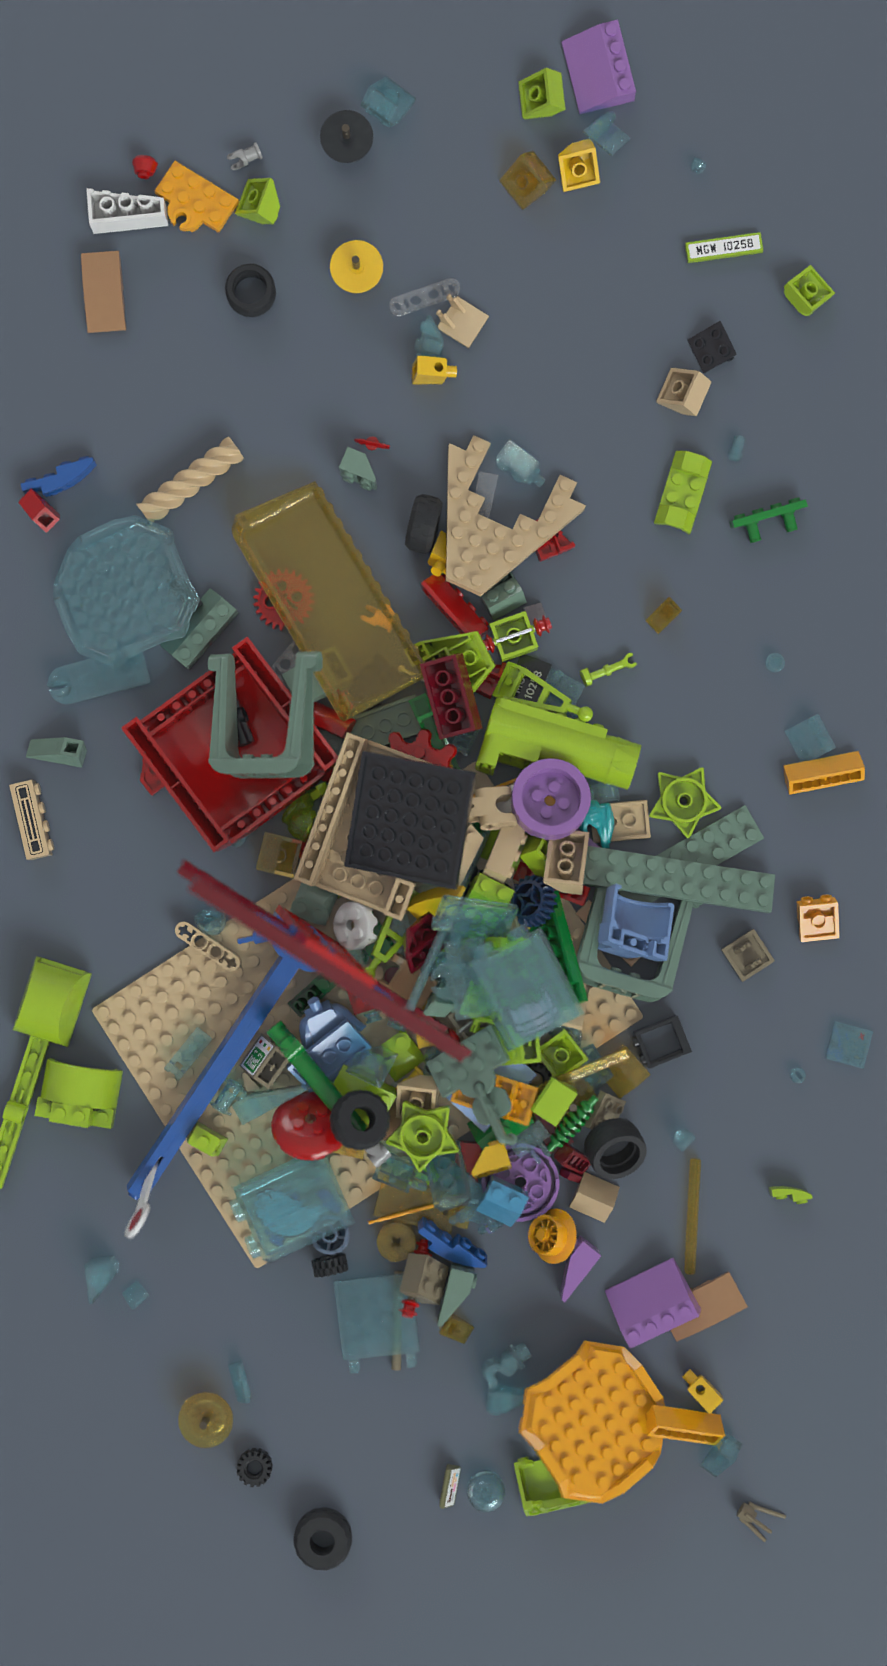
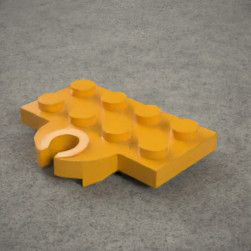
M177 161L173 162L155 189L156 195L169 202L168 217L171 224L175 226L177 218L185 216L187 219L184 223H181L180 231H191V233L198 230L202 224L219 233L239 204V199Z

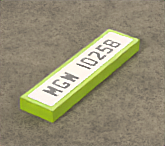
M761 232L687 242L685 243L687 262L694 263L762 253L763 245Z

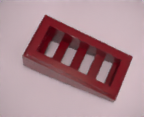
M566 1142L554 1154V1158L562 1166L579 1175H583L591 1165L584 1153Z

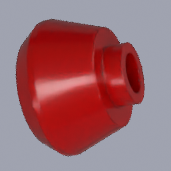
M137 155L132 160L134 172L140 179H149V177L154 175L158 167L157 161L151 156Z

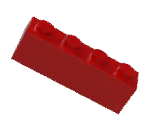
M445 574L440 576L432 575L421 583V590L460 634L478 631L482 638L489 632L487 627L489 623L484 617L481 616L479 618L476 615L475 607L470 602L466 603L462 599L464 595L458 588L453 589L450 582L446 581Z

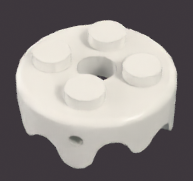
M355 901L346 902L339 907L334 917L333 928L335 937L340 945L350 950H361L377 940L378 937L373 933V928L377 925L378 920L372 913L373 908ZM352 921L354 922L353 930L351 928Z

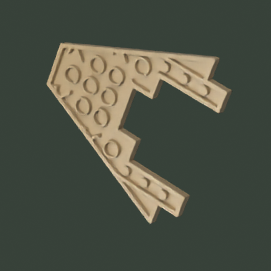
M473 436L467 450L452 444L448 446L446 581L481 597L581 514L586 505L570 498L577 482L560 475L538 522L520 514L513 529H510L478 514L485 501V497L469 491V488L491 443Z

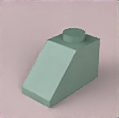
M440 982L428 998L423 1014L426 1016L446 1017L449 1012L453 1013L459 1006L457 1001L460 995L443 982Z

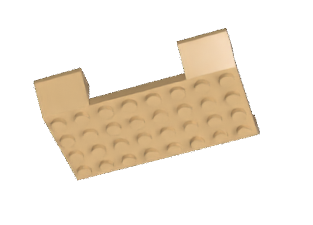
M347 732L294 880L327 890L402 921L416 885L415 883L406 879L344 867L362 751H370L426 763L429 762Z

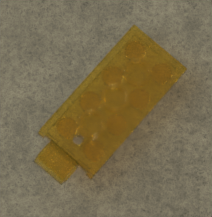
M382 1177L373 1216L384 1217L448 1199L451 1200L459 1197L460 1200L461 1195ZM454 1201L390 1220L418 1226V1221L425 1217L427 1220L433 1221L442 1231L452 1234V1226L468 1229L472 1209L458 1206L459 1201ZM444 1210H447L448 1213H447V1214H443V1211H444Z

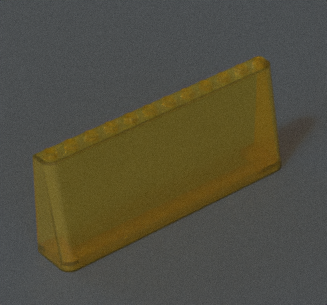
M316 481L235 515L232 526L233 537L301 652L320 651L322 653L323 668L321 671H314V675L342 721L354 717L423 679L420 664L426 661L422 660L418 647L413 645L409 632L401 625L398 614L392 610L391 603L383 595L379 582L374 580L370 567L365 565L361 552L353 545L352 537L344 530L341 519L335 515L332 504L326 500L323 489L317 485Z

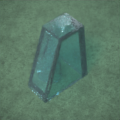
M381 1045L355 1053L345 1072L380 1089L398 1054Z

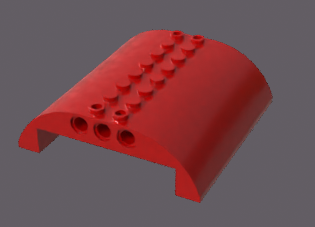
M246 637L232 647V655L235 659L236 694L241 706L247 712L249 718L248 725L254 742L238 747L239 755L241 758L245 754L255 755V757H261V754H270L273 757H278L286 747L292 695L250 639ZM209 670L141 720L135 717L121 727V729L215 853L246 837L309 791L335 767L338 755L314 725V766L309 773L302 777L238 778L233 777L231 774L217 772L208 761L216 671Z

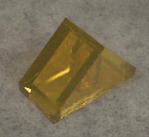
M668 597L645 621L659 634L680 615L682 609Z
M452 1314L442 1327H439V1333L465 1344L475 1327L457 1315Z

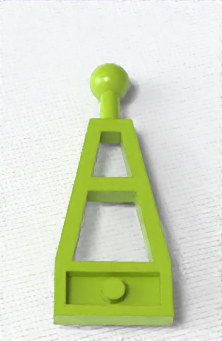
M508 661L492 694L495 698L507 696L512 701L518 703L519 701H524L535 708L544 707L549 710L548 712L567 714L569 711L578 715V718L583 722H588L593 717L591 708L587 706L580 708L572 705V700L528 669ZM524 675L543 687L537 702L514 698ZM550 693L564 701L561 707L545 704Z
M413 890L410 901L419 894L417 891ZM387 915L371 953L374 959L369 967L365 968L374 979L376 976L375 970L380 962L386 963L404 942L405 933L400 936L389 929L393 918ZM387 935L396 942L383 955L380 953V949Z

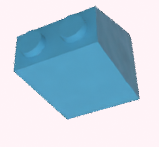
M491 1175L476 1211L511 1227L521 1216L529 1195L526 1190Z

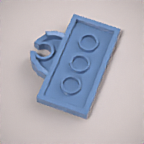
M346 1018L306 1049V1051L333 1083L343 1064L361 1071L358 1058L372 1047L369 1041ZM291 1063L287 1064V1069L309 1092H314Z

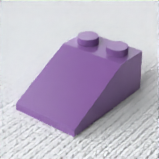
M581 1235L578 1239L576 1238L575 1247L571 1255L566 1259L560 1288V1296L563 1302H566L601 1257L599 1250Z

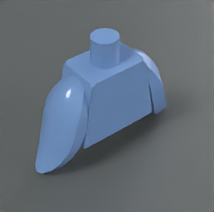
M313 997L308 1001L310 1008L304 1011L305 1017L301 1019L299 1034L301 1044L306 1050L346 1018L359 1032L367 1025L359 1021L342 1004H332L330 1000L321 1003L318 997Z

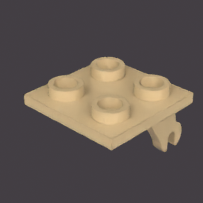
M448 294L446 298L449 300L451 307L447 313L442 314L441 310L436 312L441 320L437 329L469 349L489 316L460 297L453 298L451 294Z

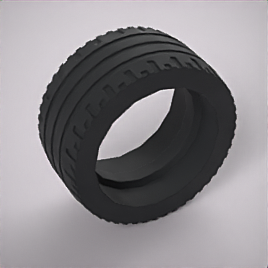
M612 1118L599 1123L588 1133L584 1143V1150L592 1168L599 1176L607 1179H618L632 1174L642 1165L647 1154L646 1145L639 1130L631 1121L624 1118ZM622 1141H629L620 1152L610 1156H602L603 1152L611 1145Z

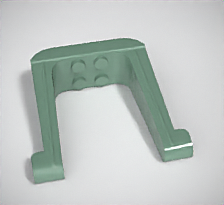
M320 651L298 652L296 655L287 742L285 750L278 757H273L270 754H261V757L245 754L241 758L238 750L235 659L232 654H211L209 656L208 669L216 671L210 756L208 760L214 770L219 773L231 774L233 777L298 778L311 771L314 766V671H321L323 668V657Z
M596 887L576 956L583 983L644 1002L658 1001L662 997L667 996L673 990L692 908H698L703 903L679 900L672 921L667 961L659 962L652 980L640 979L638 974L629 973V975L621 973V969L610 967L609 970L602 967L598 962V936L600 923H602L607 888Z

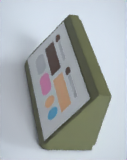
M446 1465L439 1507L442 1509L453 1506L455 1503L461 1471L460 1466Z

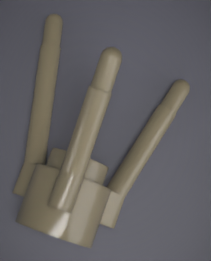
M744 1502L737 1512V1517L763 1542H766V1539L751 1523H755L769 1534L772 1533V1530L755 1519L757 1516L755 1510L783 1519L786 1518V1515L757 1506L752 1502L748 1504Z

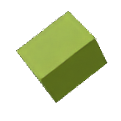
M551 1077L530 1110L554 1126H557L577 1096V1090L575 1087Z

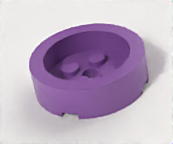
M542 759L528 765L517 777L511 794V810L516 816L519 826L528 834L543 838L544 840L561 839L575 832L583 823L591 802L590 788L584 775L572 764L559 759ZM547 796L555 798L553 806L545 804L544 799Z
M516 1141L514 1145L506 1144L512 1169L492 1175L515 1185L516 1178H525L526 1184L520 1188L528 1192L529 1199L516 1222L535 1219L546 1213L556 1200L559 1191L557 1168L550 1155L536 1144L526 1141ZM491 1175L481 1178L483 1193Z

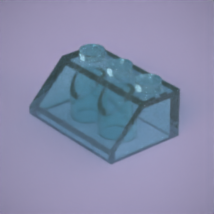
M459 1140L455 1141L459 1146L457 1153L437 1155L426 1166L433 1204L441 1212L459 1207L472 1197Z

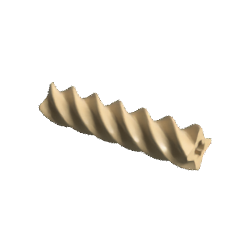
M228 436L222 440L219 447L209 449L204 458L194 460L188 469L179 471L173 478V481L163 483L157 492L148 494L142 503L136 505L152 525L154 520L164 518L170 509L179 507L185 498L196 495L201 486L211 484L216 475L226 473L231 464L241 462L244 457Z

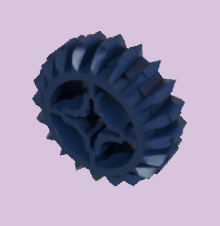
M528 875L524 879H519V884H514V893L508 907L514 912V916H518V923L520 925H526V927L530 928L533 926L540 927V924H546V919H551L550 913L555 912L553 905H557L554 899L558 897L554 894L556 889L543 883L544 877Z

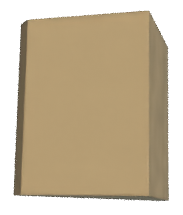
M584 1172L569 1208L605 1223L614 1208L620 1187Z

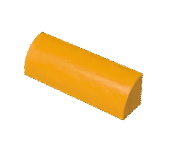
M859 751L783 765L789 795L863 781L865 777V766Z
M652 1405L647 1416L646 1427L648 1436L715 1446L725 1436L720 1414Z

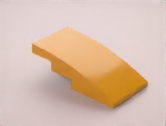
M495 1074V1087L504 1089L512 1104L510 1112L501 1118L529 1126L533 1113L530 1109L537 1100L540 1088ZM458 1090L452 1094L450 1101L472 1109L475 1098H469Z

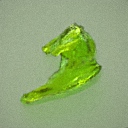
M316 788L296 799L282 816L281 821L288 826L287 830L289 833L301 841H308L313 821L316 817V811L311 810L314 805L311 793Z

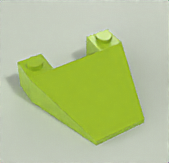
M478 631L419 641L404 650L412 667H420V664L431 660L463 653L473 693L495 667Z

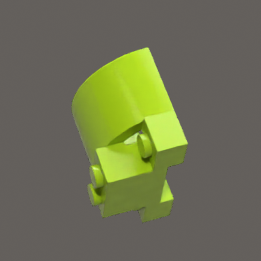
M47 1058L41 1095L37 1098L34 1116L49 1118V1122L84 1128L90 1126L113 1128L123 1071L118 1069L82 1067L59 1062L54 1058Z

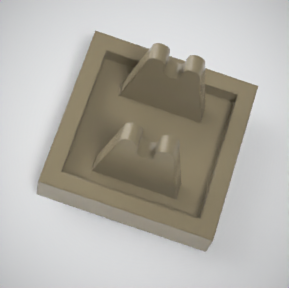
M751 929L721 949L741 982H744L775 961L754 929Z
M600 1090L598 1096H596L599 1101L594 1105L595 1111L593 1114L589 1113L591 1117L589 1120H586L585 1127L592 1130L596 1125L605 1120L619 1118L626 1101Z

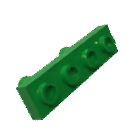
M800 497L788 500L789 504L783 506L781 502L770 505L771 509L766 511L763 508L752 510V515L745 516V513L733 516L734 520L729 521L730 527L736 528L744 525L747 528L750 543L761 540L757 523L760 520L777 515L783 516L787 532L798 530L794 512L795 510L808 507L806 499L800 500Z

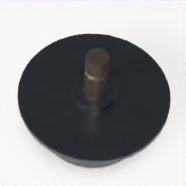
M338 111L329 116L324 122L320 132L321 145L325 153L335 161L341 163L356 162L362 159L371 149L373 143L371 124L362 114L356 111Z

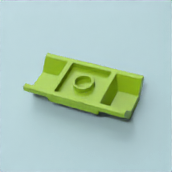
M689 451L675 452L654 524L668 525L691 534L711 468V460Z

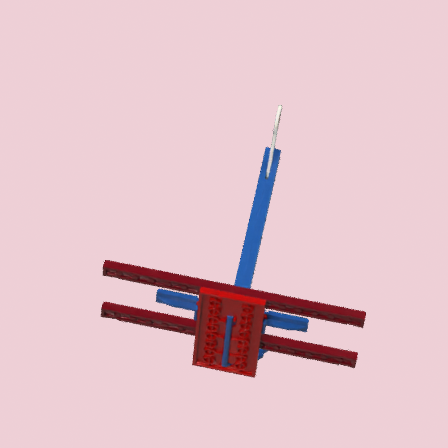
M184 858L180 863L181 866L177 873L191 882L188 890L253 931L251 936L238 938V944L251 941L259 944L269 941L279 956L126 1185L129 1196L136 1200L139 1199L136 1211L127 1225L125 1236L132 1238L143 1225L150 1209L147 1201L151 1190L298 969L318 972L325 976V978L327 977V979L344 988V990L363 1000V1002L382 1012V1014L401 1024V1026L403 1025L409 1031L428 1041V1043L436 1046V1048L459 1062H463L465 1057L469 1058L472 1051L445 1033L448 1027L432 1016L424 1015V1010L375 980L339 942L281 905H278L274 913L271 914Z

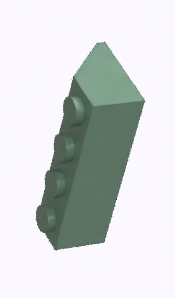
M211 588L200 599L203 604L194 611H189L160 645L188 670L194 666L239 614L231 604Z

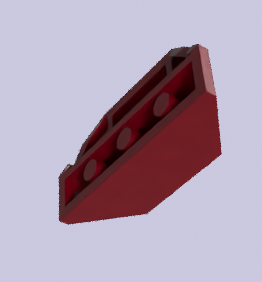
M427 912L406 929L403 947L410 974H414L457 938L460 928L456 917L442 912L434 917L430 912Z

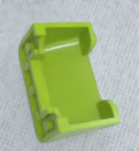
M529 1457L517 1459V1462L514 1463L526 1516H535L591 1503L562 1498L557 1483L541 1460L533 1462V1460H529Z

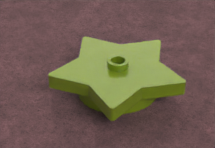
M703 767L683 777L662 772L657 773L660 798L650 812L649 817L672 821L686 838H690L701 817L722 808L705 790ZM680 798H686L687 802L685 805L680 804Z
M404 1100L401 1125L386 1139L385 1143L405 1151L410 1156L419 1173L437 1155L457 1153L459 1146L447 1129L450 1106L425 1110ZM420 1132H424L427 1135L423 1136Z

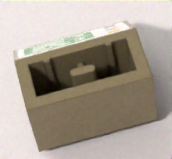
M261 1034L239 1066L253 1079L267 1089H270L289 1063V1060L280 1051L276 1043Z

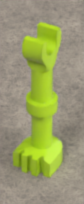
M628 653L623 660L611 665L606 664L603 668L592 673L589 672L588 668L580 670V676L586 687L590 686L593 680L604 675H612V672L621 668L635 667L637 665L636 662L633 664L628 662V658L632 657L633 653Z

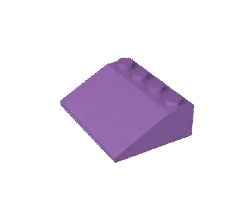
M618 20L598 24L561 42L579 114L635 100L636 89Z
M674 1258L605 1290L620 1331L630 1349L699 1317L701 1308Z

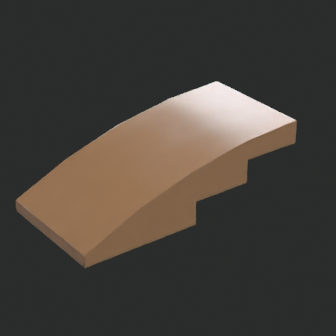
M119 250L81 253L88 333L127 330Z
M727 1271L713 1280H708L693 1289L690 1288L701 1308L700 1315L670 1331L677 1342L747 1308L748 1306L731 1274Z

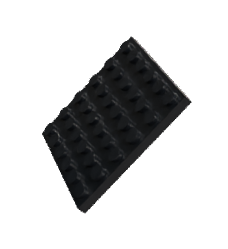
M362 751L344 867L456 890L458 888L477 772Z

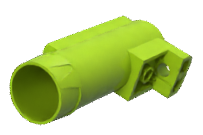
M507 696L496 698L475 769L477 771L493 776L497 762L524 770L528 765L542 759H559L575 766L586 778L599 781L605 785H613L628 790L641 750L640 744L607 735L608 729H605L601 724H588L579 718H568L564 713L557 712L555 714L548 712L549 710L544 707L535 708L524 701H519V703L512 701Z

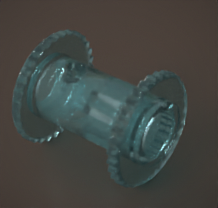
M226 1077L224 1080L226 1085L215 1101L211 1100L209 1104L220 1113L231 1116L232 1113L228 1110L240 1091L246 1093V1091L239 1082Z

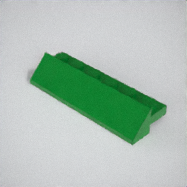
M555 890L554 894L558 897L554 901L557 905H553L555 912L550 913L551 919H546V924H540V927H531L529 933L532 949L534 952H541L540 964L544 969L545 974H543V977L547 982L542 987H546L552 1001L556 1003L560 1012L578 1008L577 1005L587 1002L588 998L559 891Z

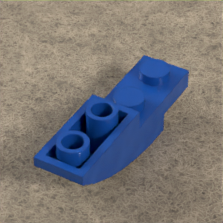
M84 456L76 462H62L60 466H56V475L55 473L45 474L44 478H29L25 480V483L20 484L21 489L25 494L31 488L35 492L42 491L46 498L56 495L83 480L96 467V461L93 457Z
M425 1217L418 1221V1233L428 1239L429 1250L461 1265L475 1268L487 1267L486 1252L474 1246L468 1238L462 1237L459 1234L452 1238L448 1232L442 1231L433 1221L427 1220Z

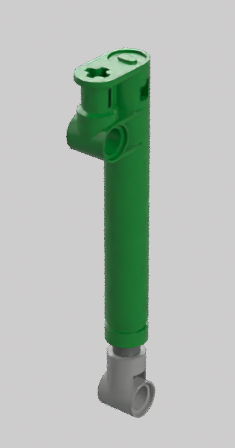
M280 1020L266 1032L267 1035L272 1038L280 1051L326 1107L332 1111L333 1105L343 1095L296 1037L287 1029L283 1021ZM353 1110L351 1123L355 1129L364 1132L368 1125ZM381 1142L372 1148L365 1149L367 1157L376 1168L392 1156Z

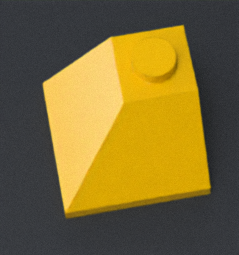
M591 139L571 143L558 154L563 192L600 183L596 148Z
M498 1140L488 1143L489 1146L484 1148L472 1171L475 1180L512 1169L505 1144L499 1143Z

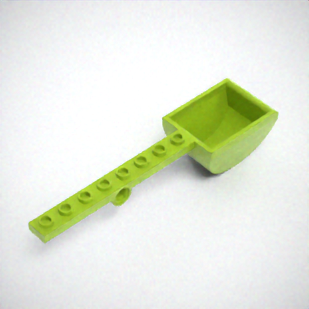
M39 956L35 958L12 1029L30 1035V1039L10 1100L7 1102L3 1112V1122L0 1128V1189L4 1186L49 1043L52 1042L69 1047L92 973Z

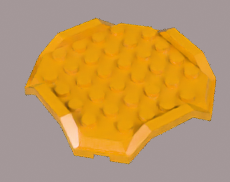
M584 1340L574 1356L546 1379L526 1388L524 1391L523 1417L520 1418L518 1432L535 1450L557 1483L562 1498L605 1503L624 1494L655 1466L661 1454L663 1438L648 1436L646 1427L647 1416L652 1405L665 1406L664 1399L642 1364L625 1347Z

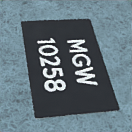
M526 654L520 656L517 665L528 669L544 681H546L552 666L550 663ZM524 675L514 698L537 702L543 687Z

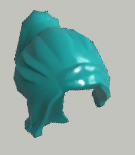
M591 800L588 813L579 829L582 832H588L587 826L592 825L597 829L601 839V847L609 849L614 830V816L611 805L608 802L599 804L597 800Z

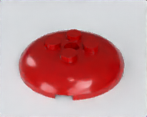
M304 1091L291 1095L275 1110L271 1122L272 1136L280 1146V1149L287 1155L300 1160H319L326 1158V1155L338 1151L343 1146L336 1140L331 1131V1111L315 1092Z

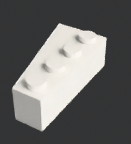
M87 188L89 224L93 234L169 226L167 207L162 197L132 196L129 193L116 194L106 190L100 192Z

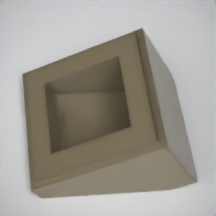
M246 1071L242 1073L246 1092L262 1088Z

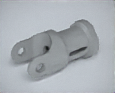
M256 142L251 147L244 150L239 149L227 155L229 160L237 157L240 158L239 162L231 166L232 170L240 169L248 165V162L263 158Z

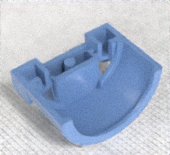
M621 885L609 886L606 890L602 923H600L598 950L625 959L643 957L655 962L667 961L674 904L669 902L650 903L628 899L618 894V889L622 888Z

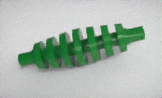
M592 1095L587 1101L582 1100L580 1102L582 1106L577 1105L576 1111H570L569 1115L563 1117L564 1121H561L559 1127H556L554 1130L556 1134L552 1133L550 1136L551 1142L546 1147L548 1151L553 1152L556 1147H563L565 1145L564 1142H569L571 1140L570 1137L573 1138L576 1136V1132L579 1133L582 1130L581 1126L584 1127L586 1124L585 1119L589 1120L591 1117L589 1113H594V1105L599 1101L595 1095Z

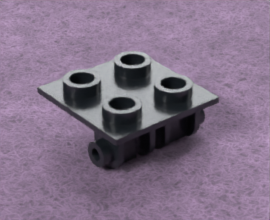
M721 321L688 339L703 373L710 371L725 361L733 360L734 356L737 355Z

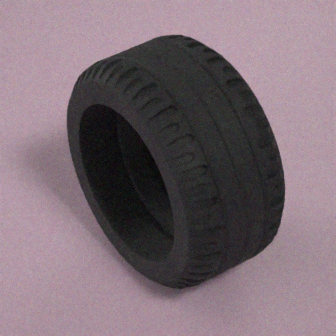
M250 263L238 266L229 274L225 283V294L231 308L235 312L245 317H258L266 313L274 304L276 287L271 274L260 265ZM250 277L262 280L266 284L267 289L260 301L253 304H245L235 297V289L242 280Z

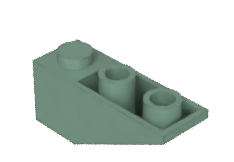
M66 737L31 739L26 757L82 768L87 750L84 741Z

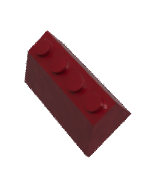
M463 653L453 654L420 664L440 740L482 729Z

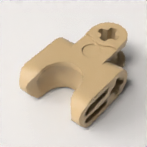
M499 786L476 790L475 797L472 798L468 823L480 822L482 830L513 828L517 824L516 816L512 813H503L496 807L497 803L505 802L511 797V788L509 786Z

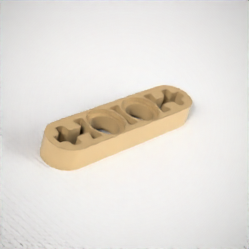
M180 922L176 925L175 933L180 939L226 970L235 971L240 967L241 960L238 955L192 924ZM187 925V930L190 933H193L194 930L196 931V933L192 936L191 941L188 940V938L190 937L188 934H180V927H185ZM199 935L205 938V944L201 947L195 944V938ZM214 946H218L221 949L219 957L211 955V949ZM225 951L228 953L226 955L227 958L233 959L234 957L236 959V966L228 967L229 962L225 959L223 963L219 961L224 957Z

